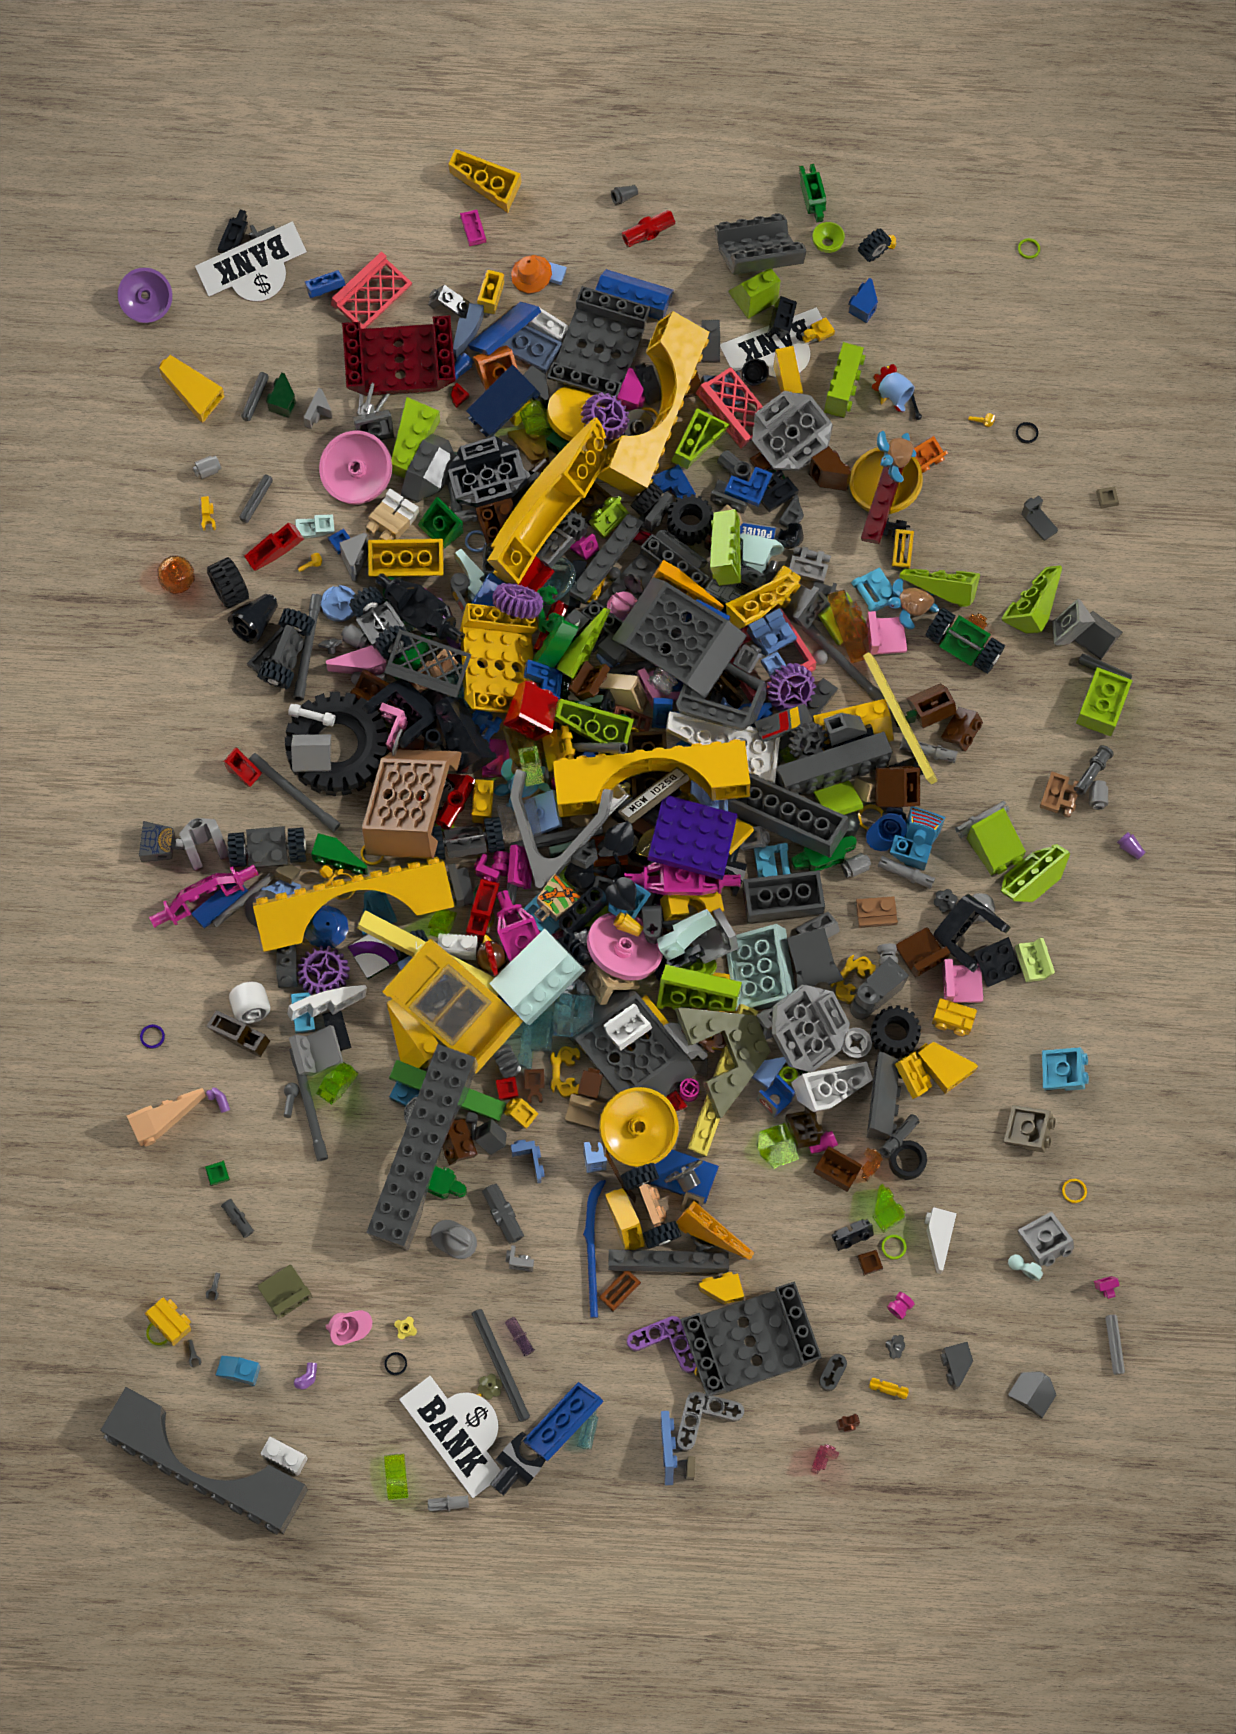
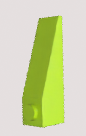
M903 569L899 578L960 607H967L975 599L980 574L966 571H956V574H947L945 570L929 573V570Z

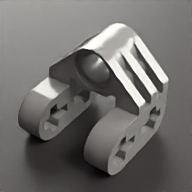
M193 819L179 833L193 870L203 867L195 845L209 841L211 838L220 859L229 857L226 844L215 819Z

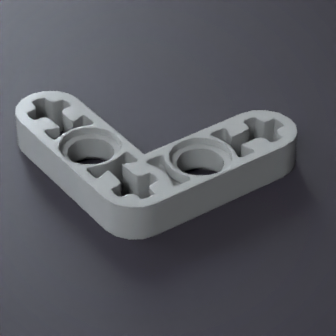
M700 1392L690 1393L686 1399L677 1437L678 1448L682 1451H689L694 1447L702 1414L736 1422L744 1415L743 1406L735 1401L715 1396L707 1397L706 1394ZM694 1397H698V1401L701 1402V1404H697L695 1412L699 1411V1415L694 1412H687V1409H692L693 1403L690 1402V1399L693 1400ZM713 1401L719 1402L721 1405L720 1411L712 1412L709 1408L710 1403ZM724 1403L728 1404L727 1409L732 1410L734 1407H738V1411L741 1414L733 1417L732 1412L726 1411V1415H723ZM693 1416L696 1419V1425L688 1427L685 1424V1418ZM682 1429L695 1431L694 1435L690 1433L689 1441L692 1443L687 1444V1447H684L683 1442L680 1441V1439L685 1438L686 1434L685 1431L682 1432Z

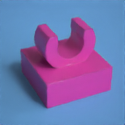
M1109 1276L1094 1281L1095 1289L1103 1291L1104 1297H1107V1299L1116 1297L1113 1288L1120 1286L1118 1278Z

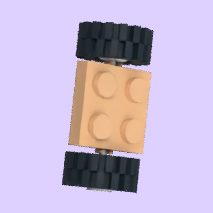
M654 1163L639 1166L620 1175L626 1191L640 1188L652 1223L655 1225V1228L642 1233L647 1248H654L681 1237L676 1221L668 1223L665 1221L667 1214L664 1207L659 1205L658 1199H660L657 1188L648 1185L659 1179Z

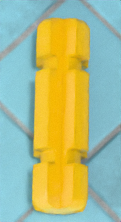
M871 1378L869 1388L877 1391L878 1389L880 1390L879 1392L892 1396L898 1395L902 1399H906L909 1393V1389L901 1386L900 1388L896 1384L886 1381L881 1382L877 1378Z

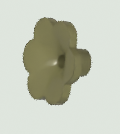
M489 1374L487 1377L483 1376L479 1379L478 1392L484 1395L485 1399L490 1400L493 1396L498 1397L501 1394L502 1382L494 1374Z

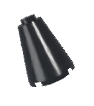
M263 594L232 613L228 617V623L233 625L232 631L247 643L249 641H253L252 644L257 643L278 607L277 599L271 594Z

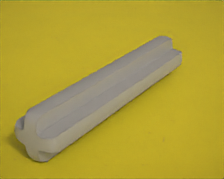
M1116 1315L1106 1316V1325L1114 1375H1121L1125 1373L1118 1320Z

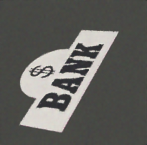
M292 221L202 262L195 267L208 296L232 286L236 293L244 299L263 301L273 297L282 288L286 277L284 262L307 251Z
M816 307L795 315L790 333H787L782 339L779 338L780 333H775L772 337L768 336L769 326L724 342L720 344V348L730 367L735 372L741 370L745 362L756 358L766 362L769 367V376L776 377L773 368L775 350L793 346L800 373L810 360L808 344L817 341V338L805 343L802 338L804 336L803 332L810 329L811 324L821 320L822 317Z
M431 1376L427 1377L399 1399L472 1498L490 1485L501 1470L487 1452L494 1443L498 1433L497 1416L489 1402L473 1393H458L447 1399Z

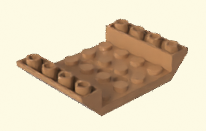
M397 749L395 756L390 752L381 758L362 826L367 855L434 859L438 840L431 835L448 770L457 771L461 752ZM393 792L392 796L386 799L387 795ZM409 793L407 799L403 800V796ZM425 793V798L419 801V797Z

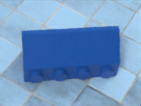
M607 269L601 274L595 289L650 306L648 317L657 320L665 317L674 292L673 289Z

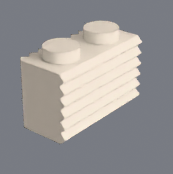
M439 933L438 945L447 953L458 959L476 960L478 949L476 935L473 937L472 935L461 936V934L450 935L448 933L446 935L445 933Z
M269 1437L261 1452L263 1459L270 1460L274 1465L277 1464L278 1467L281 1466V1468L288 1470V1472L296 1476L300 1474L308 1459L306 1455L272 1437Z

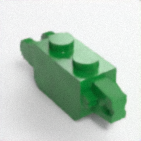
M810 164V173H805L804 166H799L800 186L807 213L814 214L816 223L823 222V212L826 211L827 201L820 172H816L815 164Z
M852 835L842 838L830 858L805 847L802 853L792 857L791 862L795 870L808 868L809 871L825 870L843 863L846 853L856 848L857 839Z
M435 1166L427 1192L441 1199L448 1198L450 1194L462 1198L467 1195V1187L464 1183L462 1184V1182L457 1181L453 1170L447 1167L442 1169Z

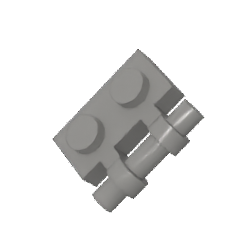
M804 546L803 548L795 547L794 554H798L800 557L792 556L789 569L798 574L802 579L823 584L828 565L823 564L822 561L829 563L831 555L824 554L823 551L808 550V547ZM806 557L816 559V561L808 560Z

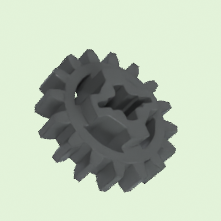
M811 721L808 724L804 722L803 727L798 725V731L792 732L794 737L789 738L792 743L788 747L792 749L790 754L797 760L823 752L822 748L827 747V744L824 743L828 739L825 736L826 731L817 723Z

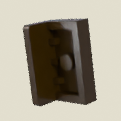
M805 1106L804 1111L786 1114L785 1121L797 1149L820 1145L823 1128L817 1122L816 1112L811 1111Z

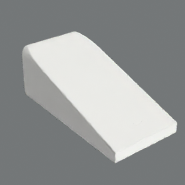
M540 308L542 312L531 320L528 326L561 342L569 326Z

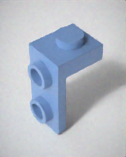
M515 1141L511 1145L512 1157L532 1154L537 1184L541 1183V1177H545L543 1165L538 1163V1158H541L539 1146H535V1141Z

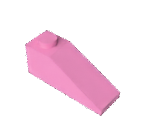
M372 645L326 661L328 672L348 674L362 672L363 670H367L374 675L382 674L387 665L386 660L381 656L378 649L373 648Z

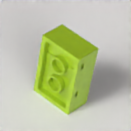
M1097 667L1076 724L1111 737L1133 680Z

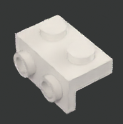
M632 1004L624 1009L623 1012L610 1019L603 1026L608 1038L620 1050L652 1029L650 1022L639 1012L636 1004Z

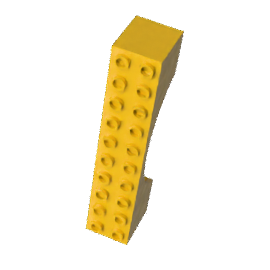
M674 311L657 323L646 354L655 365L661 383L662 398L659 414L648 432L634 436L622 435L607 446L605 463L597 478L631 497L641 493L652 484L653 479L651 477L659 467L658 460L665 452L664 445L671 437L672 432L670 430L677 422L678 416L676 415L684 404L683 398L690 389V380L694 378L697 372L695 368L703 357L701 354L702 350L705 349L709 342V339H707L709 331Z
M734 739L727 743L715 741L708 745L696 743L689 747L678 745L671 749L655 748L652 751L636 750L634 753L598 754L595 757L579 756L576 759L560 758L557 761H553L559 817L596 814L599 810L603 789L612 790L622 781L640 773L650 771L670 772L676 767L687 773L690 780L698 784L712 801L750 797V777L745 741Z
M434 857V859H426L427 863L420 864L419 861L408 863V867L405 868L400 866L390 867L389 871L384 873L381 870L373 871L367 877H363L362 874L351 877L350 881L344 882L343 879L332 881V885L325 886L324 883L313 886V889L307 891L305 888L296 889L294 894L287 895L286 892L275 894L273 899H268L267 897L258 898L256 903H253V909L263 951L302 943L306 927L314 914L331 899L350 891L376 890L390 894L404 902L412 909L416 916L452 908L454 903L444 861Z

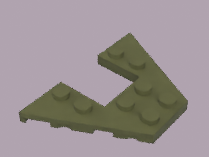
M675 1008L688 1045L696 1044L720 1032L723 1034L735 1067L703 1082L717 1119L722 1118L770 1054V1049L758 1018L755 1015Z

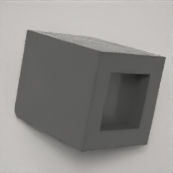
M491 1119L477 1127L475 1141L492 1155L506 1146L507 1133Z

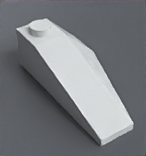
M867 1062L802 1074L791 1083L797 1100L811 1111L817 1112L832 1108L868 1084L873 1078Z

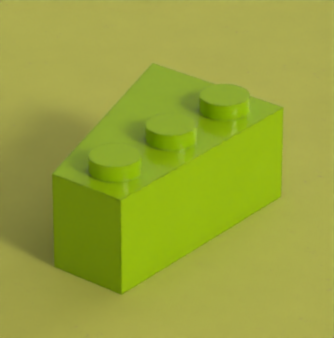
M697 408L671 462L688 469L725 434L730 424Z

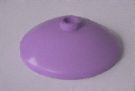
M138 268L130 271L121 280L118 288V301L123 312L131 319L142 323L154 322L168 312L172 303V289L166 277L160 272L151 268ZM142 292L148 293L147 299L141 297Z

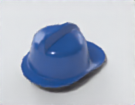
M894 813L882 816L867 830V843L877 851L889 850L892 847L895 835L901 837L906 835L908 829L906 822L901 815Z

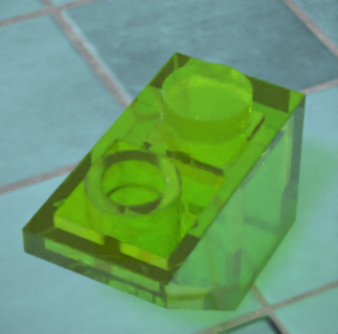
M345 1062L341 1063L324 1077L316 1094L332 1105L343 1096L359 1072Z
M881 1184L877 1190L872 1217L882 1232L885 1233L904 1220L905 1210L901 1204H896L890 1188H885Z

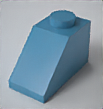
M221 1356L216 1376L255 1386L261 1366L258 1362L244 1358Z

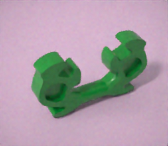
M550 585L542 587L537 591L542 597L543 606L544 603L548 605L553 604L555 600L552 599V594H558L557 589ZM542 607L538 615L539 631L542 633H546V630L551 632L562 619L565 620V617L554 612L548 616L547 620Z

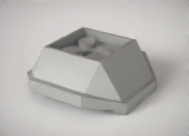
M783 391L755 413L752 441L774 470L799 471L811 462V457L829 446L833 424L811 395ZM791 431H798L796 436H789V433Z
M801 985L773 1006L772 1035L789 1067L813 1072L841 1051L850 1023L833 991Z

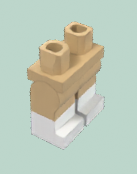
M389 489L380 505L369 515L366 532L374 536L377 531H380L382 533L379 537L380 540L399 539L419 516V507L409 500L403 499L401 495L392 489Z

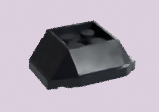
M496 436L460 446L456 457L448 469L457 503L475 508L515 497L519 490L528 482L519 450Z

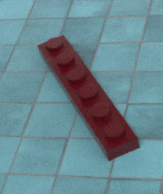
M890 466L883 467L861 535V540L864 542L880 544L899 482H895L889 476ZM904 467L899 468V472L901 475Z

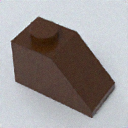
M590 1067L588 1071L583 1070L578 1089L579 1094L599 1098L603 1075L599 1074L600 1070Z

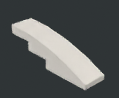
M366 985L342 987L306 997L289 1005L287 1015L292 1021L307 1012L312 1018L327 1009L332 1014H335L365 998L367 987Z

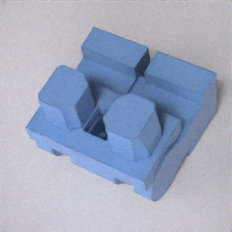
M780 608L766 615L765 618L762 617L748 625L746 630L754 644L762 649L761 653L765 657L797 639L788 622L786 623Z

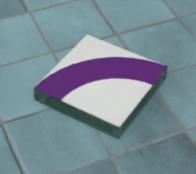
M369 934L348 946V950L367 980L401 961L398 959L392 946Z

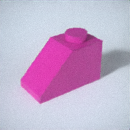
M629 367L617 401L622 400L621 405L626 406V410L631 411L643 407L646 397L643 396L644 389L633 368Z

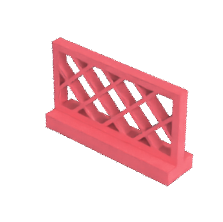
M382 251L332 297L331 306L335 309L338 308L352 322H359L357 315H368V320L364 324L360 323L361 329H366L412 285V282L386 259L387 256ZM387 266L391 270L392 276L381 275V270ZM371 279H379V287H369V281ZM381 279H391L392 287H382ZM394 280H402L405 285L402 288L394 287ZM367 291V299H357V292ZM369 291H379L380 299H369ZM382 291H392V298L382 299ZM347 302L354 303L355 311L346 310L343 306ZM357 303H367V311H357ZM370 303H380V309L378 311H370Z
M730 367L710 381L701 384L696 394L716 418L730 424L726 431L741 449L753 437V434L749 435L745 430V425L754 427L753 422L746 421V414L755 416V413L763 406L732 367ZM730 374L734 382H724L725 376ZM713 384L721 385L720 392L714 391L710 386ZM724 386L733 388V394L723 393ZM736 389L743 390L745 398L736 396ZM723 398L732 399V405H725ZM735 400L744 402V409L735 407ZM747 403L754 404L756 411L747 410ZM734 412L743 413V420L736 419Z

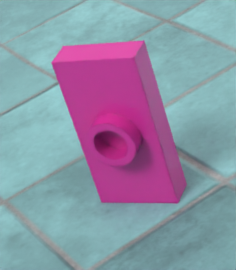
M478 210L460 213L469 247L487 243Z

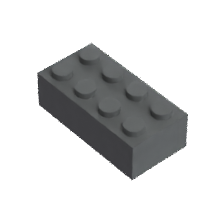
M820 870L743 879L742 891L747 923L824 914L825 901Z

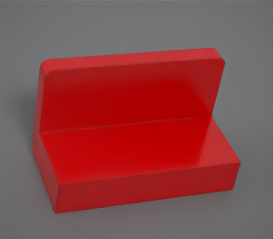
M535 556L522 580L517 585L528 587L537 592L552 576L554 570L545 566Z

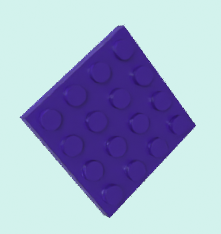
M667 796L661 801L647 860L723 880L737 814Z

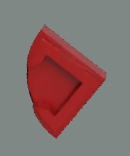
M458 383L453 386L451 393L452 403L457 408L469 398V393Z
M677 1091L666 1097L675 1111L687 1108L686 1103Z

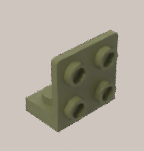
M288 1265L258 1285V1289L278 1320L313 1298L311 1292L304 1285L292 1265Z

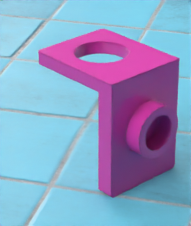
M593 533L587 538L582 537L570 547L571 551L584 560L589 559L600 550Z

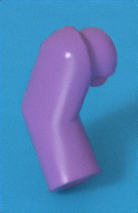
M217 1088L207 1090L208 1099L213 1100L216 1098L221 1113L230 1110L225 1094Z
M307 1363L306 1374L294 1380L295 1388L303 1390L315 1382L316 1363Z

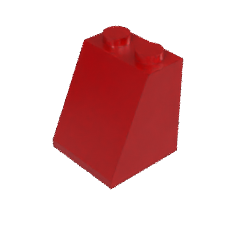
M532 681L520 683L517 686L503 725L534 741L547 736L553 730L558 697L547 689L539 688Z

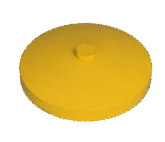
M570 385L557 390L551 396L547 406V419L553 430L562 438L571 441L586 425V423L581 422L583 416L580 414L583 411V405L588 398H591L596 393Z
M878 447L864 453L851 469L849 487L856 503L868 512L883 470L881 459L885 452L881 451ZM911 457L908 464L904 466L902 472L904 480L899 482L889 514L897 513L907 508L914 502L921 491L923 474L920 464L915 457Z
M644 1087L628 1088L614 1095L605 1105L599 1123L600 1137L608 1153L617 1161L633 1167L649 1163L655 1164L665 1158L674 1147L679 1130L678 1117L670 1101L661 1093Z

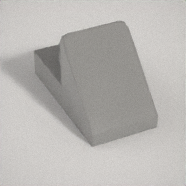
M318 388L304 416V425L312 429L314 423L318 422L320 415L332 419L330 406L320 388Z

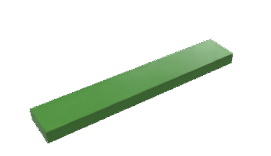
M396 1060L389 1079L420 1091L427 1071ZM469 1088L461 1108L499 1122L506 1102Z

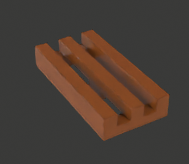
M624 1271L599 1296V1299L614 1312L641 1282L630 1271ZM628 1275L627 1281L607 1300L605 1297ZM634 1281L635 1283L613 1305L611 1302Z

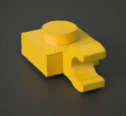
M825 317L811 324L810 329L803 332L804 336L802 338L805 343L815 338L820 342L833 336L835 330Z
M208 496L201 497L202 529L206 531V525L212 524V528L215 530L216 523L211 518V514H214V505L210 503Z

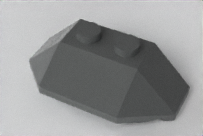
M432 433L422 441L407 469L401 496L418 503L422 499L442 490L449 476L448 469L456 457L448 439Z

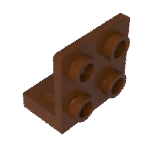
M928 927L896 944L897 951L915 978L941 964L950 955L947 946L941 948Z

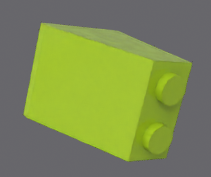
M767 269L730 289L728 292L747 319L777 302L781 280L773 269Z
M1004 808L972 825L966 838L991 876L996 873L998 875L1002 874L1011 864L1015 866L1022 862L1026 852Z

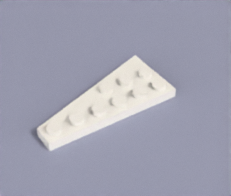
M669 712L666 732L691 745L696 743L708 745L715 741L727 743L734 739L745 741L749 773L775 784L780 737L762 743L755 727L749 726L745 730L737 731L681 713Z

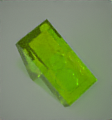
M537 745L518 749L522 771L527 772L525 786L544 784Z
M447 909L436 911L429 921L430 935L438 937L439 933L450 934L457 913Z

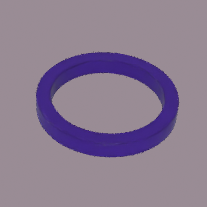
M155 1024L144 1027L140 1033L142 1044L150 1049L158 1048L165 1039L163 1029ZM149 1028H157L162 1033L161 1041L153 1046L147 1045L143 1041V1034Z

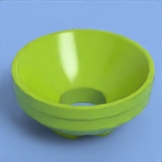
M823 222L813 230L812 240L818 250L832 253L842 247L845 234L838 224ZM824 239H830L832 240L833 244L830 246H826L823 244L822 241Z

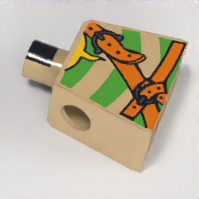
M554 874L537 897V904L540 908L534 915L541 922L549 915L555 921H558L561 915L580 896Z

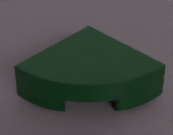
M915 709L907 711L906 720L909 724L914 723L917 717Z

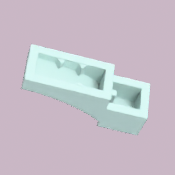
M459 549L455 552V560L469 579L467 597L472 603L485 580V574L462 549Z
M705 909L672 925L674 931L657 938L659 950L667 961L684 954V950L692 941L707 930L717 926L715 919Z

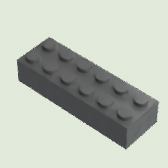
M881 732L777 766L775 782L777 786L795 794H810L818 788H827L833 786L836 782H845L858 775L860 777L865 776L870 771L876 770V768L887 767L892 755V749L885 732Z
M750 773V797L728 800L729 812L736 813L738 817L829 858L848 830L847 816Z

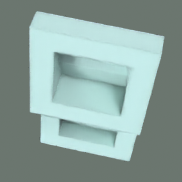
M333 514L314 515V519H295V526L304 539L325 536L335 532Z

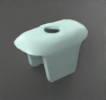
M740 534L742 564L752 567L763 574L770 558L784 551L783 545L777 540L757 535Z

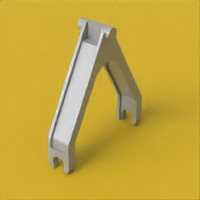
M516 770L510 798L534 876L535 886L544 889L552 876L560 874L571 861L570 857L582 848L608 819L613 790L603 789L598 814L561 856L546 858L537 850L522 800L527 772Z

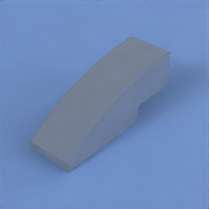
M469 303L466 319L459 318L453 345L454 358L457 359L477 335L484 316V305Z

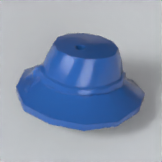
M328 905L322 906L311 918L304 936L315 947L323 946V949H327L330 946L335 948L345 940L349 930L347 917L337 908Z

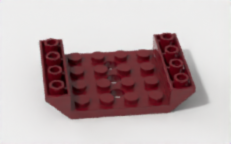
M433 316V324L361 329L360 321L342 323L346 388L368 396L370 386L374 383L373 396L439 391L456 381L451 316ZM396 341H401L403 343V345L400 347H396L393 344ZM397 357L404 358V361L401 363L395 362V359ZM402 371L406 374V376L402 379H399L395 376V374L397 372Z

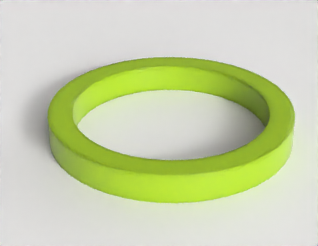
M1026 238L1019 243L1018 252L1023 258L1033 259L1039 255L1040 245L1036 240ZM1024 242H1032L1037 246L1038 251L1035 255L1027 256L1022 253L1020 247Z
M889 1235L883 1240L881 1248L887 1258L897 1260L903 1257L907 1246L902 1237ZM890 1238L901 1240L904 1246L902 1254L896 1257L888 1255L884 1249L885 1242Z

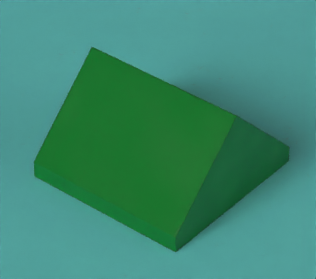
M439 497L435 498L418 523V526L431 539H443L444 549L463 534V522Z

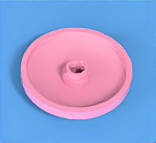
M348 431L335 437L326 446L320 459L319 473L323 486L334 498L346 504H364L377 498L387 487L392 474V461L387 447L376 436L365 431Z
M612 913L599 917L592 924L587 935V947L593 961L606 973L623 980H641L653 974L663 957L658 943H648L644 930L637 937L616 929L613 923L617 916ZM636 916L634 920L643 926L642 919Z

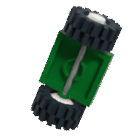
M941 608L925 636L937 644L944 638L939 648L969 666H972L975 662V667L988 674L1002 654L1005 645L994 638L989 640L990 633L960 615L954 622L956 615L945 608Z

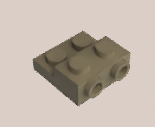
M1012 1105L1003 1142L1008 1145L1024 1147L1026 1150L1045 1153L1046 1148H1050L1051 1145L1049 1133L1050 1129L1054 1130L1056 1119L1053 1118V1114L1049 1110Z

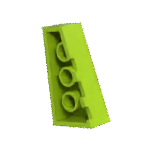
M843 342L827 394L824 413L845 418L846 412L851 411L853 401H850V398L855 396L857 386L854 385L855 380L859 381L861 370H859V366L864 365L866 357L863 354L864 347Z
M665 965L660 982L657 1008L663 1009L664 1006H670L673 1009L695 1007L699 1009L709 1008L711 1011H735L742 982Z

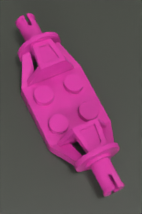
M656 862L644 866L642 874L624 873V877L630 878L645 890L661 895H706L715 892L721 894L723 886H741L740 874L724 875L723 880ZM660 870V875H656V876H648V875H647V874H649V873H652V872H655V871Z
M254 864L239 872L235 871L232 866L230 867L232 873H214L180 890L170 905L166 900L163 901L165 910L149 917L152 925L156 928V926L168 920L178 925L177 921L191 915L186 901L188 900L190 903L200 898L199 895L206 891L208 894L216 890L217 885H220L225 896L240 889L244 891L243 882L259 875ZM236 883L237 885L226 890L224 884ZM183 905L186 911L176 916L175 912Z
M505 890L503 891L504 898L501 892L496 895L502 907V910L496 915L498 918L497 932L508 960L511 962L540 932L534 917L522 909L521 904L513 905L508 891Z

